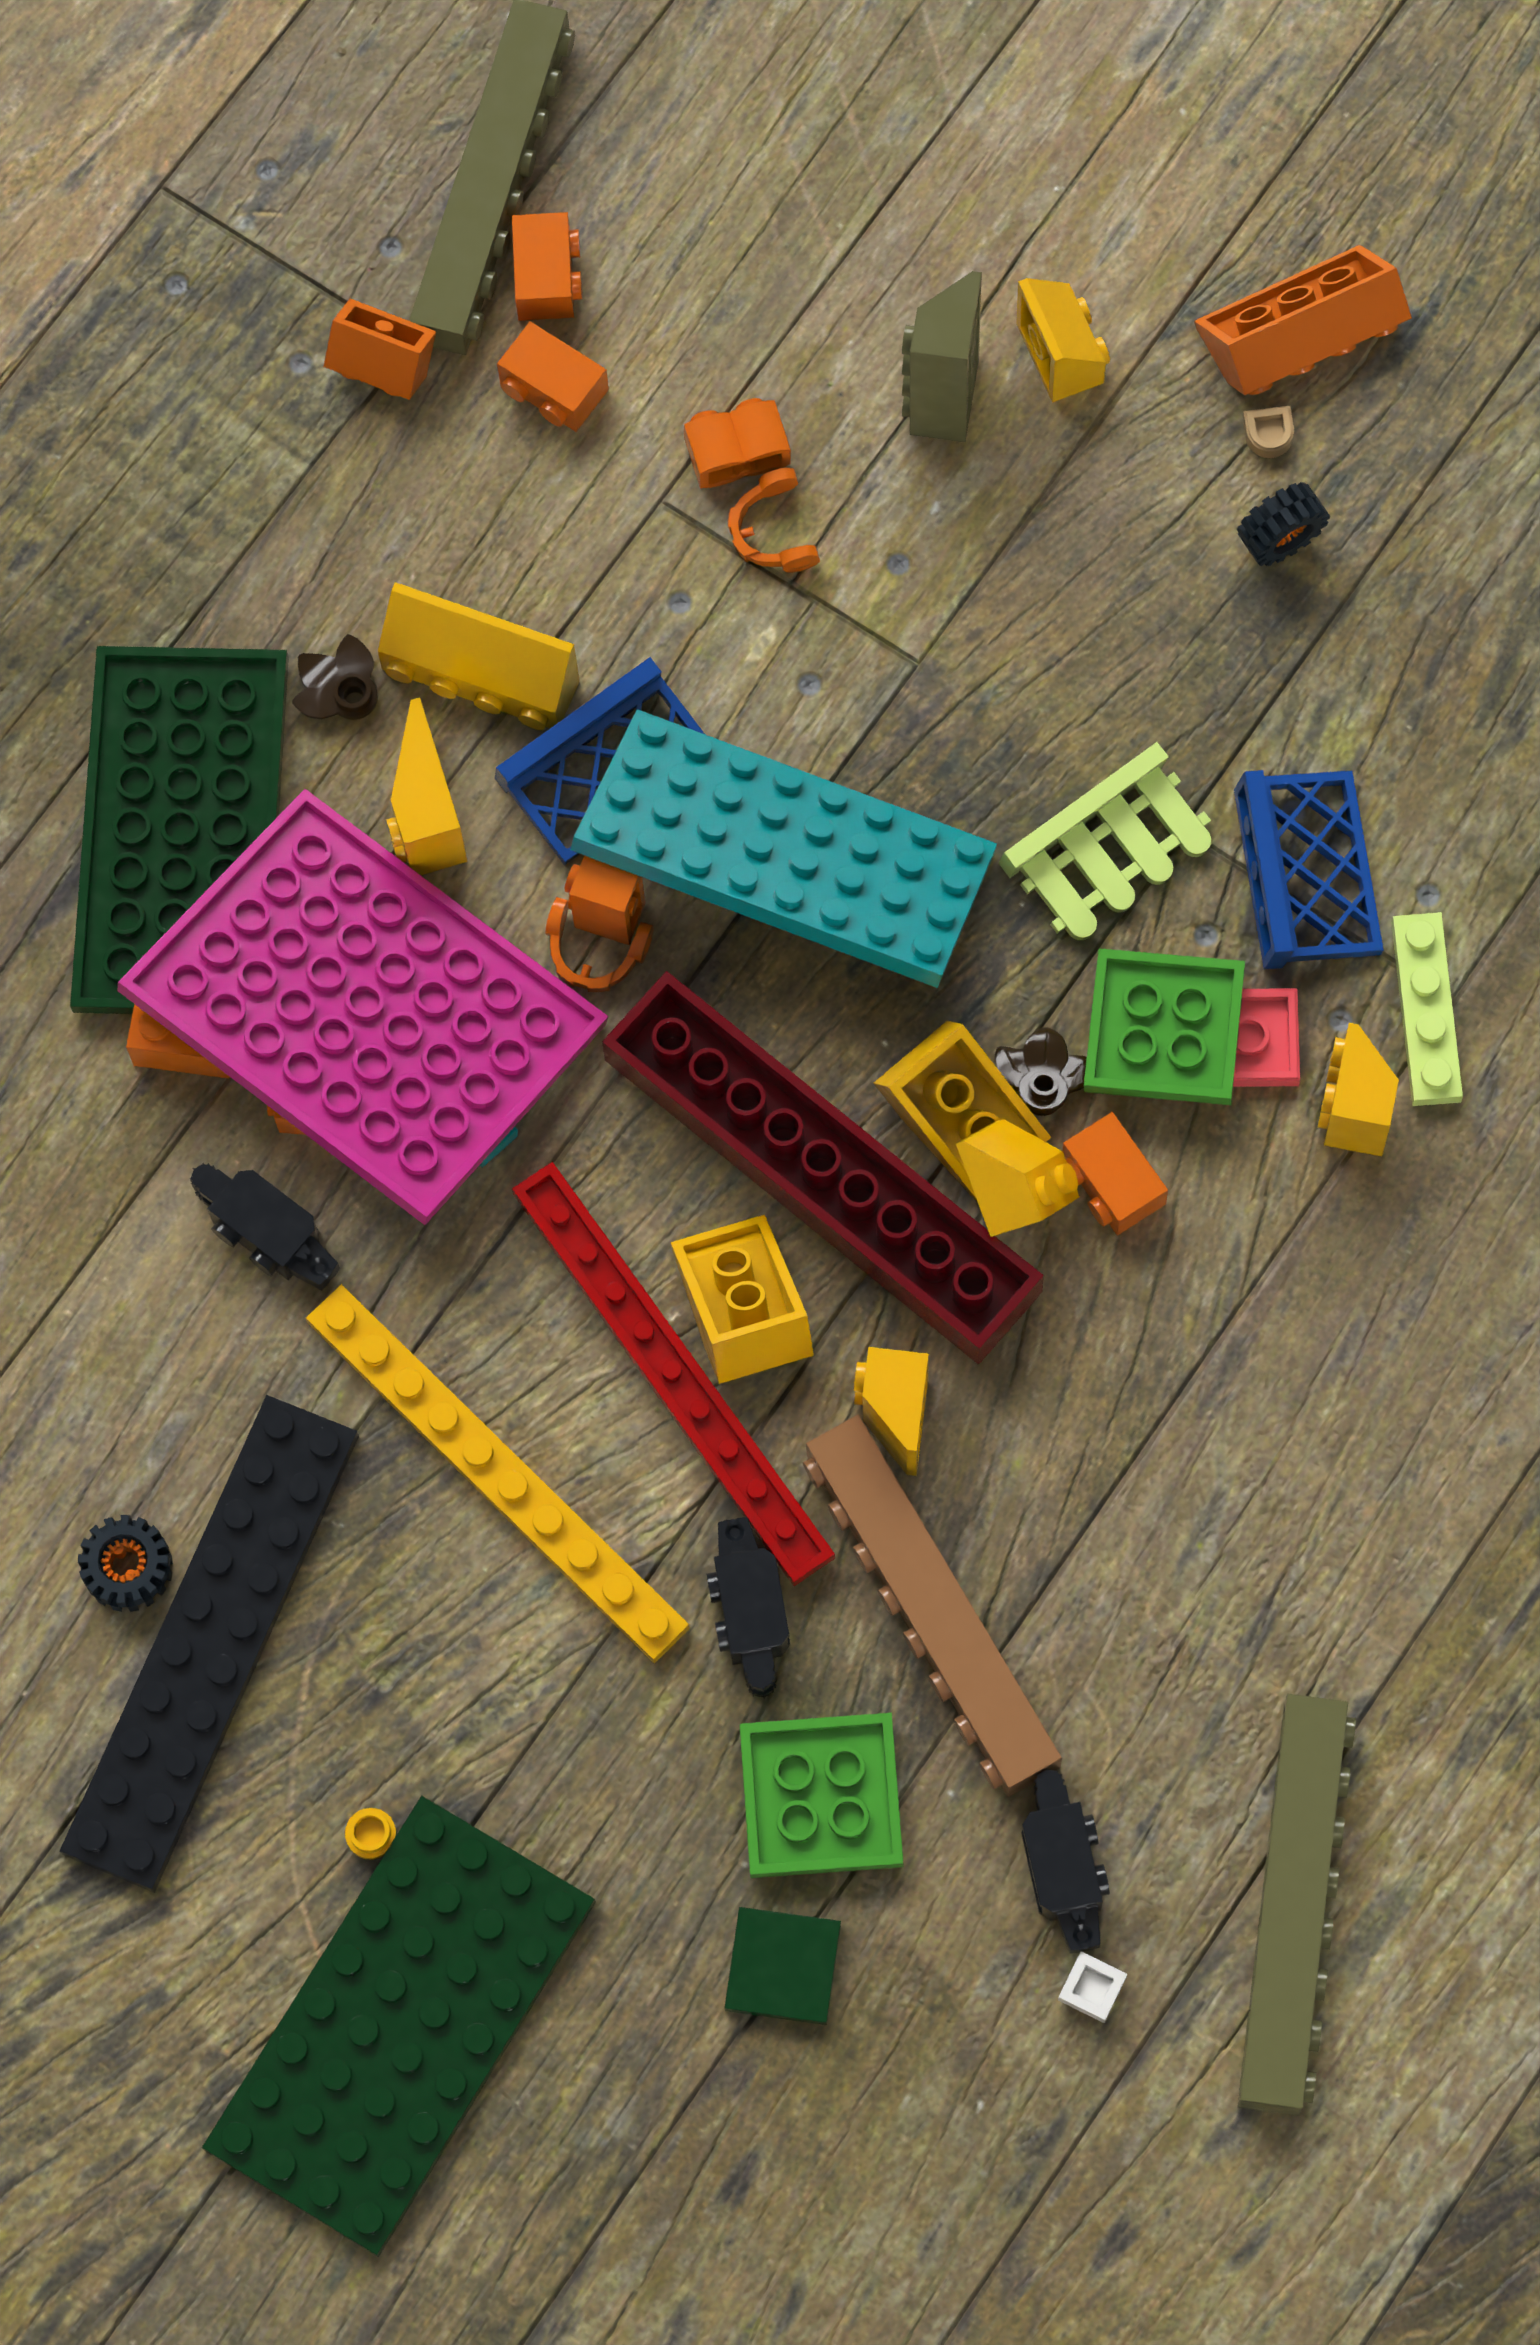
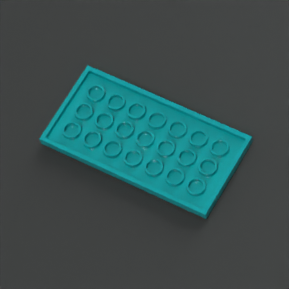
M637 709L573 837L570 850L938 988L993 859L997 843Z

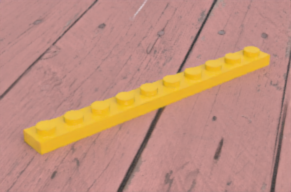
M342 1284L306 1317L307 1323L654 1664L690 1629L689 1624Z

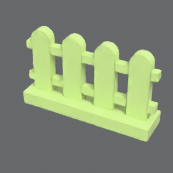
M1158 742L1114 772L1002 855L998 864L1008 877L1011 878L1021 871L1027 878L1020 884L1028 895L1035 889L1055 915L1056 919L1050 925L1057 934L1065 929L1076 940L1090 938L1097 927V920L1091 911L1092 908L1103 901L1110 910L1118 913L1125 912L1135 900V891L1129 881L1141 873L1149 883L1154 885L1163 884L1170 878L1173 872V863L1167 855L1169 852L1180 846L1188 856L1199 857L1205 854L1210 847L1211 836L1205 826L1211 822V819L1204 811L1196 816L1175 789L1181 783L1175 772L1168 777L1162 772L1161 768L1168 759V755ZM1135 788L1141 796L1128 804L1123 796ZM1147 807L1151 808L1170 833V836L1159 844L1137 816ZM1095 816H1098L1103 824L1090 832L1085 824ZM1110 834L1133 862L1122 871L1117 868L1099 844ZM1059 843L1065 851L1052 860L1047 851ZM1074 862L1095 890L1084 899L1079 896L1061 872L1063 868Z

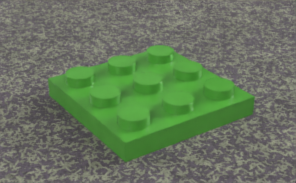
M1099 948L1084 1092L1231 1105L1245 961Z
M892 1713L740 1724L750 1878L904 1867Z

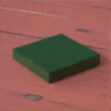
M739 1907L724 2007L725 2011L827 2025L841 1921Z

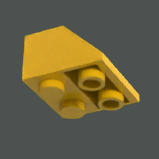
M1348 1023L1345 1039L1335 1037L1326 1082L1335 1083V1085L1326 1084L1317 1128L1327 1129L1324 1146L1382 1157L1391 1125L1399 1079L1359 1024Z

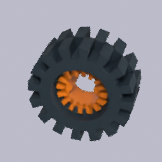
M1300 482L1298 485L1294 483L1289 485L1286 491L1282 488L1276 491L1274 497H1266L1262 500L1263 504L1260 507L1255 506L1249 511L1251 515L1241 520L1242 525L1238 526L1237 534L1260 566L1264 564L1271 566L1275 561L1277 563L1284 561L1287 555L1293 556L1298 553L1297 549L1301 546L1306 547L1311 543L1310 539L1318 537L1322 533L1320 529L1327 526L1329 523L1327 520L1330 519V515L1308 484L1305 482Z
M121 1515V1520L114 1521L112 1517L104 1519L106 1525L100 1529L95 1525L89 1530L92 1534L89 1540L84 1538L80 1545L83 1553L78 1554V1564L81 1567L79 1573L84 1584L103 1606L108 1604L115 1611L122 1612V1607H128L129 1611L133 1612L138 1611V1605L145 1603L147 1607L155 1603L153 1597L157 1593L162 1596L167 1590L164 1585L166 1580L171 1581L172 1571L170 1564H173L168 1545L159 1530L154 1525L152 1527L148 1525L145 1519L138 1517L137 1521L132 1520L130 1515ZM127 1552L138 1555L139 1565L136 1567L137 1570L128 1569L125 1575L122 1576L113 1572L112 1566L115 1558L124 1559Z

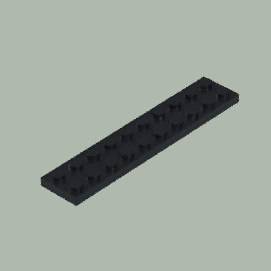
M266 1395L61 1846L60 1852L62 1855L155 1893L359 1438L357 1430Z

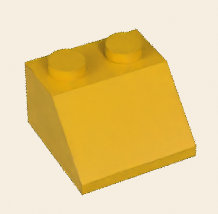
M1030 278L1018 281L1016 324L1052 403L1103 384L1105 381L1106 364L1110 363V356L1102 337L1094 338L1089 324H1092V318L1083 297L1076 299L1070 283Z
M1004 1119L995 1121L956 1143L990 1237L1040 1222L1080 1198L1077 1191L1078 1179L1076 1172L1067 1163L1063 1151Z
M868 1347L867 1363L857 1362L854 1405L863 1406V1422L906 1475L917 1476L928 1387L929 1354Z

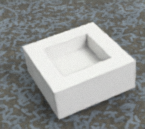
M1081 1951L1058 1997V2001L1105 2023L1127 1978V1973Z

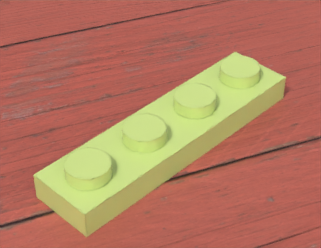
M1442 912L1393 916L1391 924L1412 1106L1461 1103L1463 1092Z

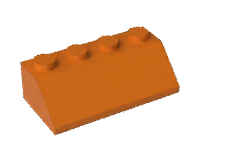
M1358 245L1203 316L1194 322L1197 331L1226 382L1245 396L1247 394L1256 395L1263 393L1273 386V382L1288 375L1295 376L1307 373L1314 368L1316 362L1329 356L1348 354L1356 348V344L1368 338L1389 335L1397 330L1399 324L1412 319L1397 268L1363 246Z

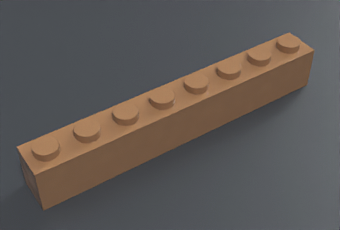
M859 1414L807 1442L806 1452L808 1460L803 1462V1466L810 1480L817 1489L824 1485L830 1494L833 1502L827 1506L833 1519L841 1531L848 1527L850 1528L858 1542L852 1548L860 1565L866 1573L874 1570L880 1579L883 1587L877 1591L883 1604L891 1616L900 1613L908 1627V1630L903 1632L906 1643L917 1659L925 1656L934 1671V1673L928 1676L929 1681L942 1702L950 1699L959 1716L953 1720L965 1743L968 1746L974 1742L977 1744L985 1760L979 1762V1765L991 1787L996 1789L1001 1786L1007 1797H1010L1033 1784L1034 1780L1037 1779L1036 1775L1045 1771L1046 1768L1053 1771L1060 1769L1061 1755Z

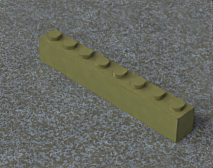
M513 0L409 319L413 323L436 331L433 348L467 355L471 339L477 341L481 335L484 313L480 311L484 299L491 300L495 291L497 272H494L496 261L497 258L504 259L510 243V231L506 230L512 215H519L522 207L523 191L520 190L523 178H530L536 162V150H533L537 136L543 138L546 133L549 121V110H546L549 97H556L560 89L562 70H559L562 57L569 58L573 49L575 31L569 29L567 10L525 0Z
M1287 1693L1284 1703L1237 2105L1239 2108L1299 2116L1303 2109V2102L1313 2103L1316 2072L1307 2071L1309 2051H1319L1322 2021L1313 2020L1315 1999L1324 2001L1328 1976L1327 1969L1319 1968L1321 1948L1330 1950L1333 1932V1919L1324 1917L1326 1898H1336L1339 1868L1330 1867L1332 1847L1341 1848L1345 1824V1818L1336 1817L1338 1797L1347 1798L1350 1780V1768L1341 1766L1343 1747H1353L1356 1718L1347 1717L1348 1701Z

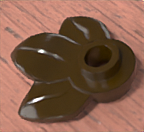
M347 634L340 642L335 657L313 653L299 654V676L306 689L295 696L292 704L302 714L314 719H325L339 715L345 719L357 720L369 715L376 707L378 701L376 686L370 679L374 668V660L370 651L358 638ZM351 693H360L363 696L361 701L352 704L348 703L346 698Z
M1043 1027L1030 1035L1025 1042L1024 1050L1005 1046L997 1047L994 1064L1012 1088L1018 1091L1019 1097L1033 1114L1047 1116L1055 1113L1063 1106L1067 1094L1084 1088L1087 1057L1080 1055L1068 1056L1064 1038L1057 1031L1049 1027ZM1037 1088H1047L1049 1091H1040Z

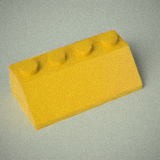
M394 583L378 647L381 668L385 670L389 677L407 684L411 683L412 680L425 684L434 693L444 698L455 699L456 696L468 699L473 701L476 707L490 714H500L501 711L518 717V720L524 725L536 730H544L545 727L551 728L564 719L580 682L574 644L417 589Z

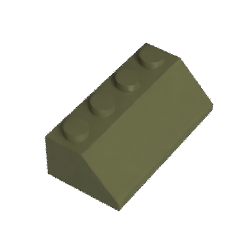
M972 271L918 307L914 326H905L902 343V354H904L902 375H904L902 396H904L902 416L910 417V435L966 442L980 358L981 272Z

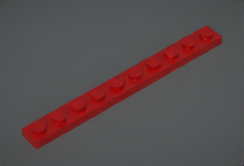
M553 1161L513 1187L512 1192L517 1201L744 1517L748 1518L750 1526L767 1550L775 1555L777 1564L792 1585L795 1587L835 1559L833 1550Z

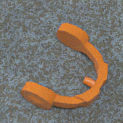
M780 468L763 474L758 479L759 485L745 493L738 500L735 507L730 508L728 528L733 535L734 540L732 542L736 551L745 562L751 561L765 567H782L783 571L788 573L803 571L817 565L820 562V558L815 545H803L786 549L777 554H766L750 547L743 540V538L755 535L753 527L741 530L743 518L748 512V508L762 498L773 497L790 491L799 484L793 468Z
M556 897L547 919L545 933L547 936H550V950L552 960L557 968L556 973L564 982L572 987L578 986L588 989V992L610 991L612 986L621 982L629 974L636 962L641 964L644 962L651 945L654 927L653 925L641 922L625 960L615 971L602 977L589 978L592 966L583 964L580 975L574 973L565 965L561 956V938L569 910L567 907L568 900Z

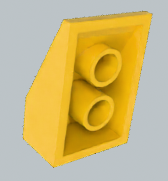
M419 697L410 700L391 796L395 817L386 819L395 856L404 863L408 862V866L418 874L424 875L468 861L460 824Z
M946 1021L874 1082V1085L905 1124L975 1200L977 1199L956 1143L1001 1119L1012 1123L1045 1142L1051 1138L973 1036L960 1023Z
M765 1214L671 1242L672 1251L704 1348L719 1384L814 1356L807 1313Z

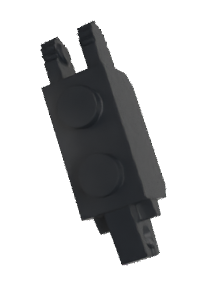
M202 1163L197 1168H193L194 1171L190 1181L196 1191V1196L208 1206L207 1210L214 1224L211 1230L229 1246L234 1248L237 1243H240L252 1253L249 1259L261 1271L271 1277L275 1272H278L288 1281L294 1275L321 1291L340 1270L339 1264L320 1244L319 1232L313 1215L254 1170L239 1171L231 1179L219 1169L215 1170L214 1165L210 1166L209 1163L207 1165Z
M747 1517L718 1522L719 1556L714 1557L716 1572L706 1573L711 1603L721 1602L724 1621L715 1622L720 1652L730 1650L732 1665L743 1663L745 1680L748 1682L746 1686L749 1688V1693L751 1692L753 1697L757 1696L765 1699L766 1696L774 1693V1688H776V1672L773 1658L783 1656L790 1646L789 1629L776 1557L765 1548L758 1549Z
M1046 1768L1045 1771L1039 1775L1037 1774V1779L1034 1780L1036 1784L1034 1786V1795H1036L1037 1811L1029 1813L1022 1824L1023 1830L1021 1832L1038 1912L1050 1921H1058L1070 1954L1100 1948L1098 1911L1102 1909V1896L1110 1894L1104 1864L1094 1865L1090 1847L1099 1844L1092 1814L1083 1816L1081 1802L1070 1804L1066 1785H1063L1065 1780L1062 1779V1774H1059L1058 1770L1053 1771Z

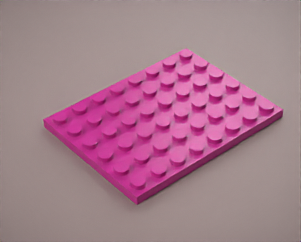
M306 789L287 806L121 978L117 989L119 993L424 1225L430 1221L606 1026L609 1017Z

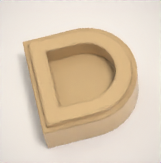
M1290 406L1243 411L1246 442L1252 452L1260 457L1276 458L1289 450L1294 435Z

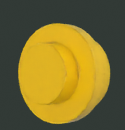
M377 1808L359 1810L349 1819L345 1828L347 1845L355 1855L363 1859L372 1860L383 1857L396 1837V1827L392 1818L386 1812Z

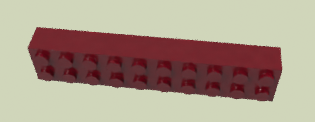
M668 971L657 980L602 1041L604 1058L607 1063L978 1365L1042 1293L1044 1280L1042 1273L996 1236L990 1237L985 1227Z

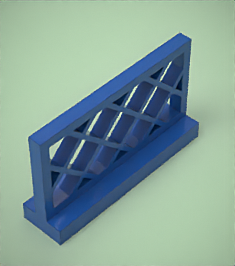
M651 657L496 767L495 780L505 793H510L564 865L580 854L571 851V847L567 849L555 834L557 817L582 820L586 812L558 808L561 786L566 784L590 788L589 807L595 795V789H598L601 781H597L600 756L613 758L616 750L602 748L605 730L612 725L628 727L632 719L623 717L635 709L641 710L642 704L658 693L670 708L668 721L674 723V717L676 716L684 727L705 734L661 677L662 671ZM598 736L596 747L586 746L587 743ZM573 753L595 755L592 779L563 776L565 759ZM559 764L558 775L547 773ZM536 780L557 783L553 807L532 804L522 790ZM541 814L552 816L550 826Z
M1263 770L1245 771L1234 788V795L1264 970L1283 968L1286 962L1381 955L1384 949L1353 771L1264 776ZM1341 786L1344 804L1337 813L1314 797L1321 787ZM1313 787L1310 792L1304 789ZM1287 789L1302 802L1289 816L1273 804L1271 790ZM1306 805L1329 821L1318 837L1295 821ZM1345 811H1346L1347 821L1344 820V819L1341 817V816L1344 814ZM1276 820L1282 824V827L1279 830L1277 828ZM1333 826L1350 837L1352 849L1345 858L1322 842ZM1287 829L1309 845V848L1298 861L1281 849L1279 838ZM1314 850L1337 866L1325 882L1302 865ZM1352 857H1354L1355 866L1349 862ZM1284 865L1290 869L1287 875H1285ZM1341 871L1358 882L1360 894L1352 903L1329 886ZM1294 874L1317 890L1306 906L1293 898L1288 892L1287 883ZM1321 895H1324L1345 911L1333 927L1310 911ZM1360 902L1362 903L1363 911L1357 907ZM1292 911H1294L1298 915L1294 921ZM1350 915L1366 928L1368 942L1352 943L1337 930ZM1302 919L1325 935L1318 946L1298 947L1295 928ZM1329 940H1331V941H1333L1336 945H1326V944L1329 942Z

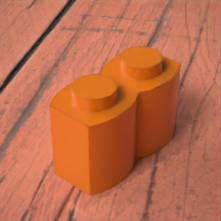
M748 399L738 404L736 409L731 412L703 411L694 415L690 422L684 424V440L700 488L725 485L745 476L761 475L791 464V449L775 400Z

